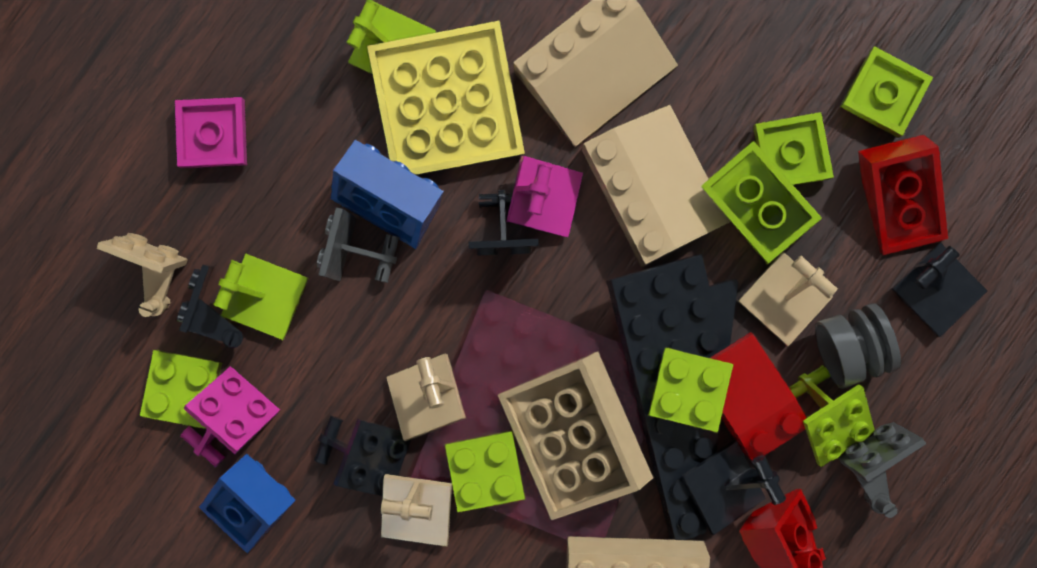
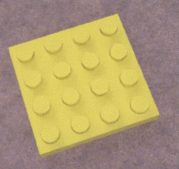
M500 21L367 46L391 161L401 162L408 167L410 172L419 175L525 154Z

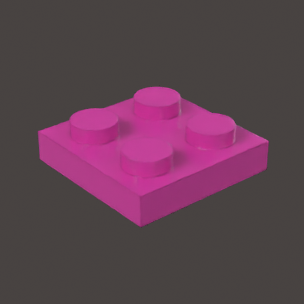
M242 97L175 100L177 167L202 168L247 165L245 100Z

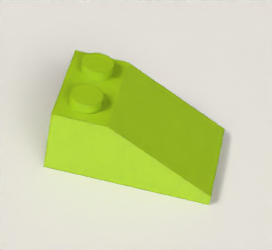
M754 141L701 186L767 264L822 219Z

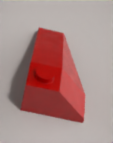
M795 489L785 494L786 500L780 504L774 505L770 502L753 511L739 530L743 542L760 568H823L822 561L826 559L823 548L816 547L812 530L817 529V524L801 489Z

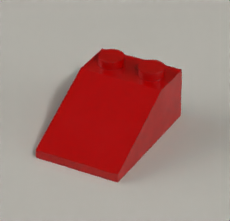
M920 135L858 151L862 183L882 255L948 239L940 151L937 144L925 135Z
M748 333L710 357V359L733 364L721 418L733 439L738 442L741 450L751 461L759 455L768 454L805 430L803 420L807 417L753 333Z

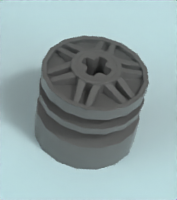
M870 303L864 305L861 310H850L848 321L842 315H835L816 322L815 336L818 349L831 379L838 388L844 389L864 382L866 370L871 376L877 378L882 376L884 372L892 373L900 368L901 355L895 332L889 319L877 304Z

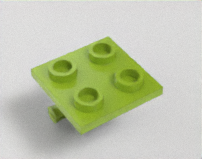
M366 0L360 16H355L352 22L355 26L348 41H346L348 45L355 48L348 63L373 75L367 46L436 33V30L372 0Z
M245 254L242 263L231 260L225 278H220L218 285L221 288L213 305L223 309L221 316L284 340L309 278Z
M823 365L808 375L802 374L798 377V382L789 387L795 398L807 392L821 408L803 420L816 462L820 467L837 459L849 446L866 440L875 431L864 388L860 384L834 401L816 386L831 377L829 371Z

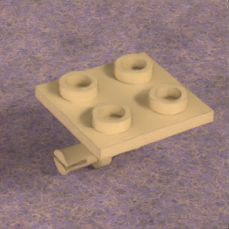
M128 233L122 237L114 236L113 239L99 242L97 249L142 266L144 303L140 304L139 313L143 317L161 315L165 309L169 308L168 304L171 302L166 295L174 270L185 266L188 261L187 258L179 256V251L165 245L155 247L147 243V238L133 233Z
M782 252L738 302L786 346H789L833 298L832 295L838 288L823 276L824 271L820 267L815 269L802 255L793 261Z
M442 354L432 359L431 357L419 359L416 361L417 365L387 377L404 441L466 418L448 354Z
M385 474L381 504V537L447 546L449 542L452 483Z

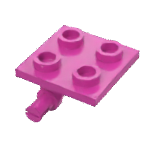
M521 156L506 222L562 237H569L583 173L527 156Z
M230 366L184 407L185 411L207 429L205 435L202 437L189 426L180 437L194 448L193 452L197 456L202 455L216 468L225 459V456L211 445L215 437L236 454L279 413L280 409Z

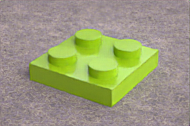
M874 46L870 49L840 107L899 138L903 136L933 77Z
M821 112L758 123L753 126L756 144L793 186L834 178Z
M664 348L648 415L718 432L733 364Z
M153 350L140 416L206 429L185 411L184 407L220 376L222 362Z
M512 431L445 444L457 512L525 500Z

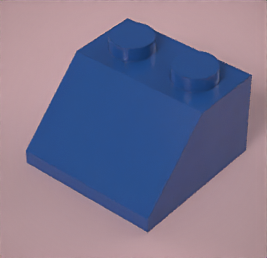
M246 454L218 479L199 508L248 553L296 500L290 495L285 486L277 483L265 471L262 464Z

